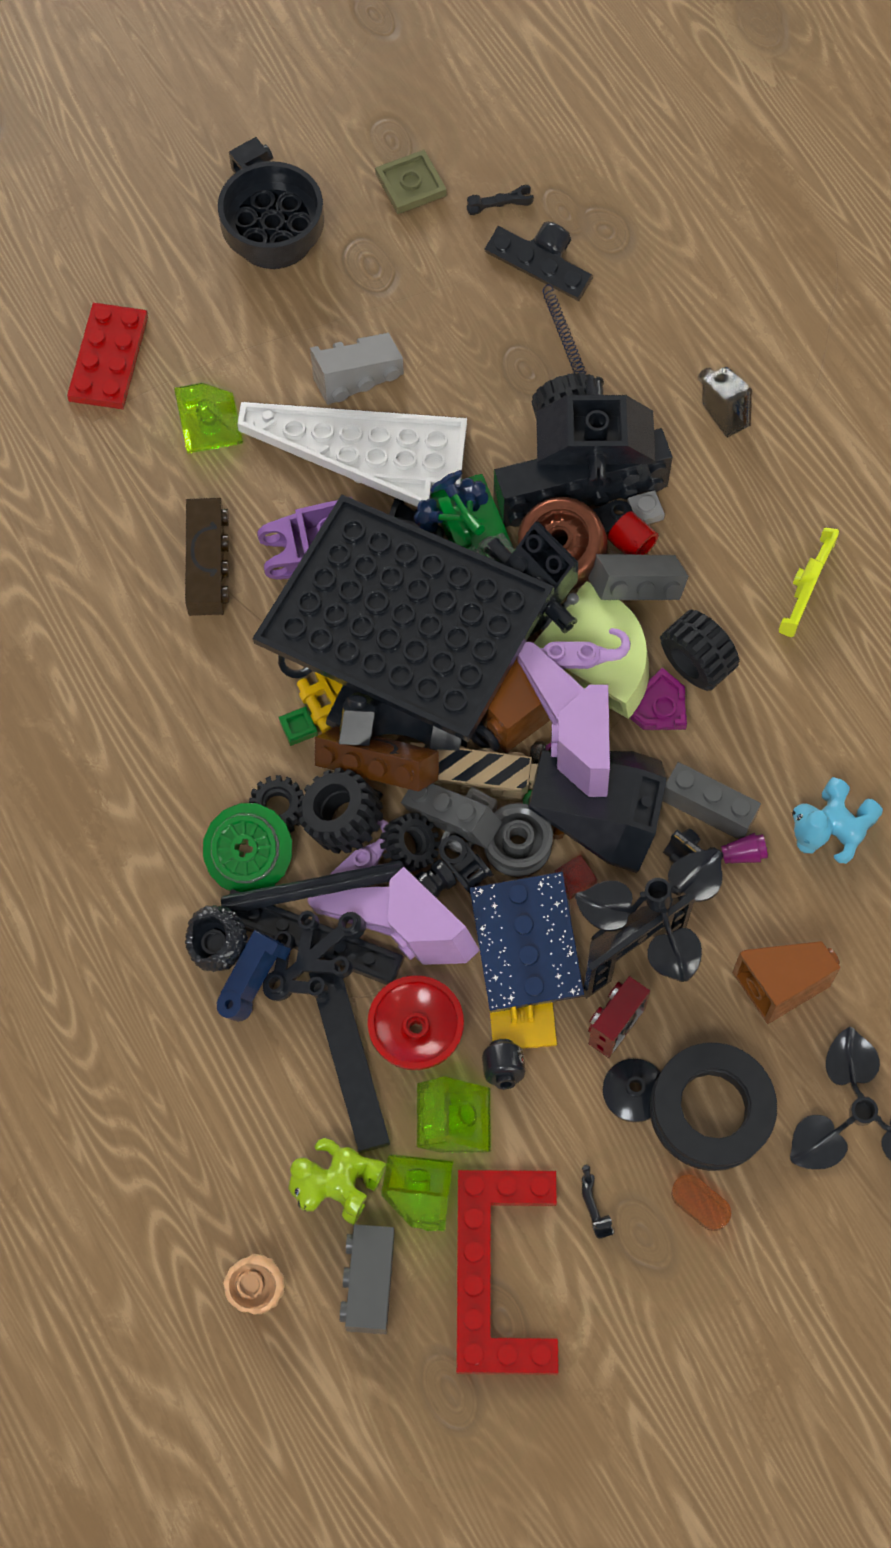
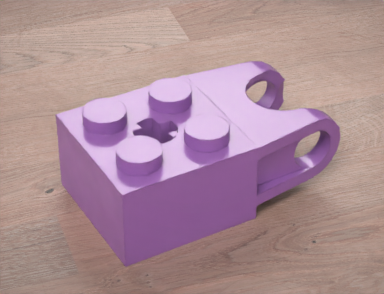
M338 500L296 509L295 514L269 522L258 530L257 537L261 544L285 548L283 552L275 555L264 564V572L267 577L271 579H289ZM268 533H278L272 536H265ZM276 567H284V568L279 569V570H272L273 568H276Z

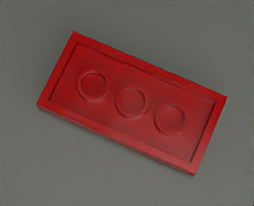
M93 302L67 394L69 402L124 410L148 319L147 310Z

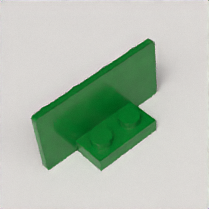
M483 474L468 477L474 482L482 481L486 485L485 492L488 494V502L480 505L479 510L473 512V515L483 524L485 530L481 535H475L464 522L443 521L441 526L444 529L447 540L492 559L484 552V548L488 546L487 544L492 539L499 538L505 547L513 553V545ZM440 490L433 494L430 493V498L436 501L437 508L443 514H461L460 509L455 505L454 499H450L445 490Z

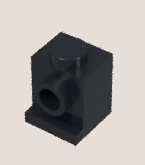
M257 137L229 151L231 169L234 173L252 164L273 160L270 148L266 144L262 145Z

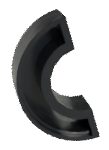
M356 692L344 701L338 737L339 744L369 746L370 740L375 736L396 734L417 739L429 749L459 751L460 738L365 694Z

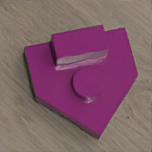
M662 667L648 681L644 697L630 719L643 730H686L685 686Z

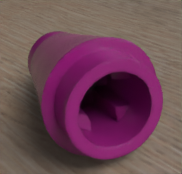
M754 832L721 846L725 864L762 863L761 859L768 858L763 834L755 835Z

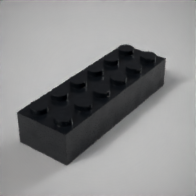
M663 429L654 430L655 464L606 465L608 483L603 487H599L598 476L596 487H591L588 484V465H537V459L494 469L493 500L504 526L519 527L526 514L533 507L551 498L568 497L579 500L588 506H602L609 501L621 498L628 499L637 494L654 490L658 492L668 487L673 456Z

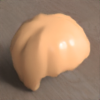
M252 1254L249 1257L240 1259L230 1267L224 1279L225 1296L228 1302L240 1312H249L254 1315L264 1314L271 1308L276 1307L279 1299L284 1294L285 1283L283 1273L280 1272L272 1258L264 1255Z

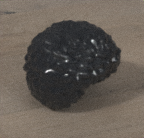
M207 905L193 913V917L188 922L189 926L186 930L185 944L188 954L196 966L203 971L216 972L229 970L236 964L247 944L248 936L246 935L247 930L243 921L235 912L223 906Z

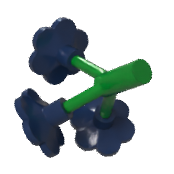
M461 470L446 475L440 481L433 484L430 491L433 494L440 490H445L449 498L454 499L455 505L458 506L461 514H443L437 508L436 501L429 498L418 503V512H416L414 519L415 523L419 528L434 533L438 529V523L443 521L464 522L475 535H481L485 527L473 515V512L478 511L480 505L488 502V494L485 492L486 485L482 481L474 482L471 478H465L461 481L460 485H455L456 481L463 474Z

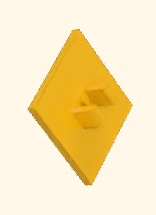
M552 1002L533 1006L528 1005V1007L522 1008L511 1007L510 1010L490 1012L492 1042L498 1039H509L520 1046L521 1049L557 1046Z

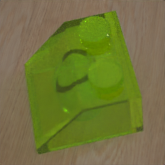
M446 1076L417 1083V1148L439 1153L491 1152L490 1088Z

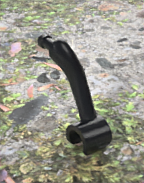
M584 1165L582 1167L584 1173L582 1177V1196L592 1220L591 1223L595 1236L598 1239H602L614 1234L611 1226L612 1220L609 1215L600 1216L593 1197L595 1177L590 1174V1166Z

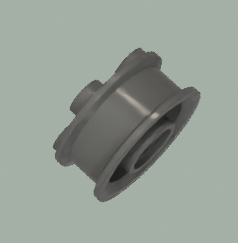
M516 803L501 807L494 814L502 821V824L488 848H484L488 861L499 872L513 877H524L539 871L546 864L551 854L553 841L551 824L530 810L527 804ZM519 835L524 837L526 842L514 844L510 839L513 836Z

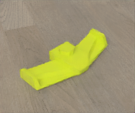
M824 528L820 541L824 544L816 559L810 558L805 570L799 568L793 584L797 586L794 597L798 598L791 617L782 619L778 630L779 633L788 637H794L821 570L833 547H835L839 535L838 529Z

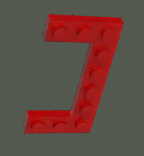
M458 1170L456 1374L558 1375V1338H490L491 1206H556V1171Z

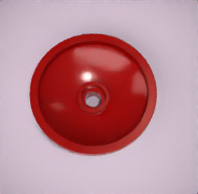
M419 975L396 979L382 988L370 1006L367 1020L370 1040L379 1055L390 1064L407 1070L429 1069L444 1062L458 1047L464 1030L463 1010L456 995L442 982ZM417 1024L422 1027V1030L419 1033H413L410 1028Z

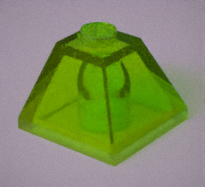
M205 383L174 388L187 454L243 443L241 432L238 431V415L233 393Z
M389 1154L381 1196L412 1228H421L425 1231H445L453 1161Z

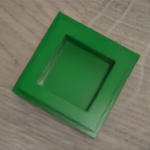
M306 706L278 717L290 746L318 736L317 729Z

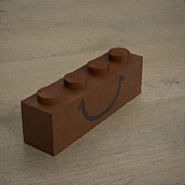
M333 727L315 737V766L334 771L336 768H342L344 771L349 769L354 771L355 774H359L362 778L418 792L438 780L439 751L378 736L370 740L369 746L339 744L340 727Z

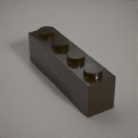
M221 498L186 499L185 604L188 616L224 615V604L229 603L228 586H224V578L229 577L228 560H224V552H229L228 534H224V526H229L228 509H223Z

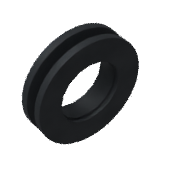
M701 1043L680 1051L660 1072L650 1096V1117L658 1139L675 1158L701 1170H727L749 1160L767 1142L777 1118V1098L774 1086L767 1072L748 1053L728 1044ZM707 1075L721 1077L733 1084L741 1094L745 1106L744 1121L740 1128L731 1136L722 1138L704 1136L694 1130L685 1119L681 1107L682 1093L686 1085L695 1078Z

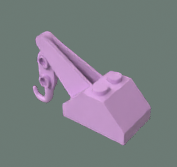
M611 628L609 633L620 638L621 646L617 649H606L591 642H550L540 649L532 642H525L517 656L518 663L526 674L552 723L551 757H557V769L588 797H607L610 772L608 685H588L584 689L563 669H589L601 663L616 661L625 657L630 650L631 643L629 637L624 631Z
M382 819L377 824L383 833L386 832L383 830L384 826L389 823ZM379 838L375 843L355 850L331 874L378 865L385 850L380 848V844L385 842V840ZM404 867L390 879L389 887H360L308 898L309 905L317 914L339 920L347 912L357 913L365 920L367 929L391 936L399 945L398 948L408 959L412 960L416 957L423 965L467 963L480 951L466 926ZM353 919L349 920L348 923L353 924Z

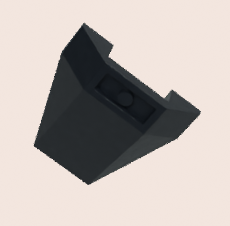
M542 750L539 756L528 808L607 864L635 873L639 872L654 839L667 780L662 761L634 751H609L610 772L607 797H588L557 769V757H551V750Z

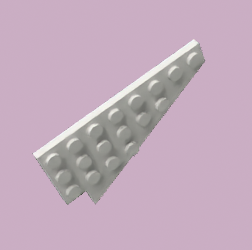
M241 402L237 424L238 431L418 507V503L421 500L430 498V489L433 484L450 473L458 470L462 471L467 418ZM461 477L456 481L455 485H460Z

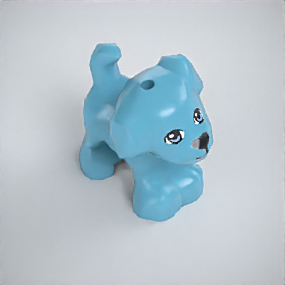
M832 777L822 792V799L827 801V805L822 810L809 804H800L793 809L792 816L795 823L796 845L803 853H814L829 840L832 834L844 845L843 851L835 854L834 859L838 863L846 864L854 857L856 848L865 838L867 830L882 815L883 808L876 801L868 798L858 808L857 817H855L845 807V799L850 791V787L843 780Z

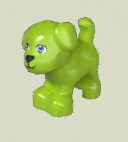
M322 1138L316 1142L314 1147L316 1151H327L332 1156L330 1167L325 1170L307 1158L301 1157L296 1159L290 1167L291 1178L288 1189L297 1200L299 1208L303 1211H314L326 1197L340 1202L343 1206L342 1217L345 1221L354 1225L361 1216L365 1207L363 1203L367 1199L366 1194L355 1188L356 1179L363 1178L364 1185L374 1192L384 1175L386 1163L377 1159L363 1157L349 1147H340L333 1140Z

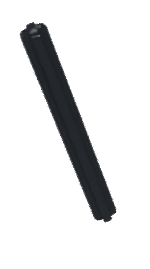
M395 861L221 897V906L230 908L231 911L236 913L390 882V879L404 865L402 861Z

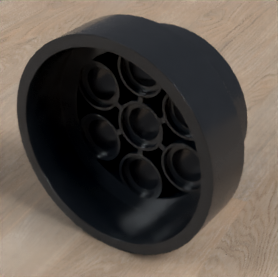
M269 161L247 166L229 178L218 198L220 226L226 243L249 263L261 268L281 269L294 265L306 256L309 250L316 244L323 231L324 208L321 190L316 181L307 172L292 164Z

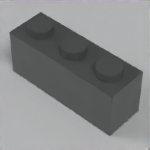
M596 554L595 564L588 579L601 600H680L689 576L676 555Z
M679 762L666 782L662 800L736 839L747 836L761 805L760 802Z
M433 783L419 792L408 789L401 801V804L411 814L418 813L419 818L422 816L427 817L426 823L432 822L435 827L486 849L502 824V821L488 806Z
M354 1224L353 1234H347L346 1254H351L350 1268L344 1267L343 1288H348L347 1301H341L340 1322H345L347 1332L387 1334L395 1238L394 1227Z

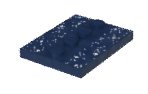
M563 872L470 888L491 1013L510 1010L511 1007L522 1008L528 1007V1005L533 1006L585 997Z

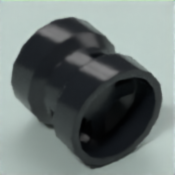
M441 859L432 863L430 870L426 872L421 871L414 876L436 898L440 896V892L443 889L449 890L457 884L452 871Z

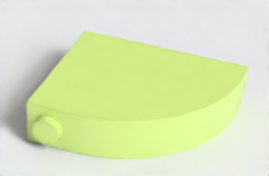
M586 581L576 593L579 596L578 603L566 608L577 619V623L573 624L574 627L567 633H563L552 621L534 644L541 649L550 642H591L606 649H617L621 646V640L618 636L610 634L609 630L614 628L624 631L628 635L631 644L629 652L622 659L607 661L589 669L563 670L584 689L588 685H608L609 708L629 719L644 697L649 680L650 666L645 636L639 621L620 600H601L592 584Z

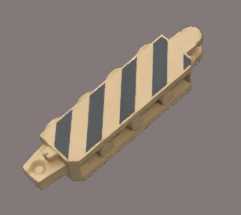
M420 741L418 743H410L411 745L428 748L424 743ZM461 745L459 751L437 750L439 751L438 780L433 783L435 785L464 795L468 793L471 787H474L492 798L522 801L528 790H532L538 764H532V757H528L523 753H496L489 748L471 750Z

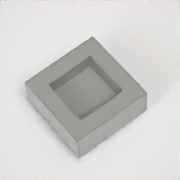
M655 490L628 498L627 503L632 507L633 512L646 524L664 520L665 513Z

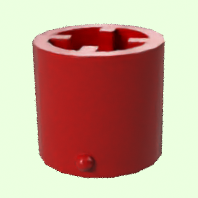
M630 511L614 524L607 539L624 555H647L656 544L659 534L633 511Z

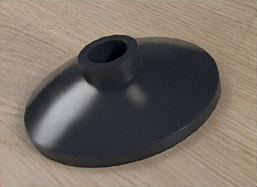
M626 1059L615 1064L606 1074L602 1088L603 1098L609 1110L618 1118L628 1122H643L651 1119L650 1096L660 1070L650 1062L642 1059ZM637 1082L641 1085L642 1089L639 1092H633L630 1089V1084Z

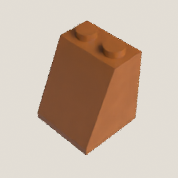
M517 658L489 705L487 712V728L497 738L500 748L505 753H508L550 721Z
M819 941L744 950L739 953L732 973L766 1023L770 1024L831 987L841 967L839 966L840 961L836 953L831 948L827 949L824 943Z

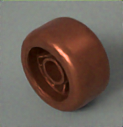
M556 497L537 504L526 514L520 524L517 534V546L534 522L539 521L556 540L562 536L568 537L563 547L578 561V581L572 589L584 585L586 581L589 582L588 577L594 567L596 554H607L608 549L607 535L599 517L588 505L573 498Z

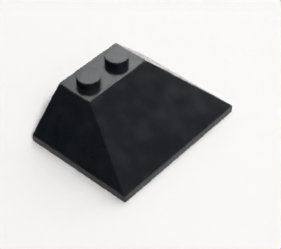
M692 893L672 898V905L667 909L672 932L681 928H687L695 901ZM648 905L643 906L634 913H628V923L623 929L610 932L599 930L592 936L583 988L586 999L612 981L617 960L650 937L654 936L655 938L658 935H667L661 912L651 910Z

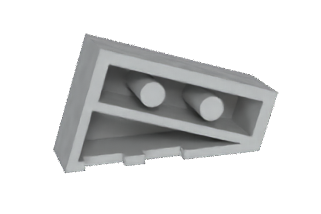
M389 333L358 338L357 344L344 346L342 342H337L333 344L334 348L320 350L318 346L310 348L313 379L327 405L334 402H342L351 395L369 391L378 384L393 381L404 374L403 357Z

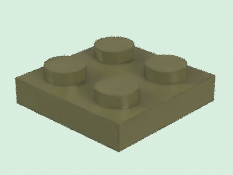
M425 149L375 167L376 176L397 215L447 196V189Z

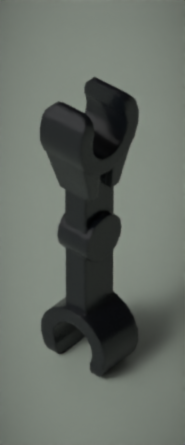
M522 185L510 193H498L491 197L481 198L479 195H471L467 198L468 205L466 208L470 215H477L484 208L502 207L505 204L512 203L529 206L534 201V195L524 196V194H530L531 187L529 185Z

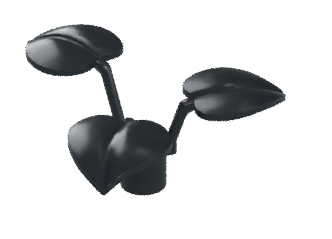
M718 849L702 850L680 858L669 869L668 881L663 878H653L648 881L645 886V892L642 891L640 893V897L633 905L632 893L625 884L619 881H604L575 894L578 908L590 924L600 930L610 932L623 929L628 923V913H634L646 901L651 910L661 912L667 935L656 936L650 942L647 949L650 965L656 972L679 982L688 981L695 975L700 966L702 958L701 943L698 936L689 928H681L672 932L667 909L672 905V893L680 896L682 893L685 895L692 893L695 897L694 902H702L713 898L719 892L723 880L721 852Z
M847 1027L832 1042L826 1056L825 1067L828 1077L834 1084L846 1085L851 1083V1088L857 1099L849 1108L850 1118L836 1129L833 1122L823 1115L807 1116L797 1125L793 1133L790 1160L793 1164L802 1168L820 1170L838 1164L845 1157L848 1150L846 1140L839 1133L853 1123L866 1126L872 1121L887 1131L882 1137L881 1147L886 1157L891 1161V1119L889 1126L878 1115L876 1102L869 1097H864V1094L857 1086V1083L865 1084L875 1078L879 1071L880 1059L871 1043L863 1038L853 1027Z

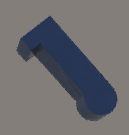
M254 930L217 1000L218 1013L222 1017L237 1022L246 1020L251 1015L253 1009L252 1001L277 957L286 960L291 949L268 935Z

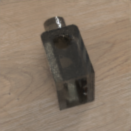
M723 367L715 372L711 368L702 370L698 375V380L702 383V403L723 434L728 438L751 426L752 389L729 367Z

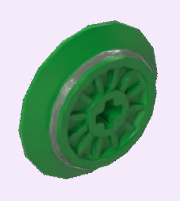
M239 803L223 810L210 823L203 839V859L209 875L226 890L231 891L233 889L239 892H246L275 886L287 872L292 860L293 840L287 824L274 810L257 803ZM248 840V845L253 847L252 853H246L244 857V852L240 851L239 848L241 844L245 845Z

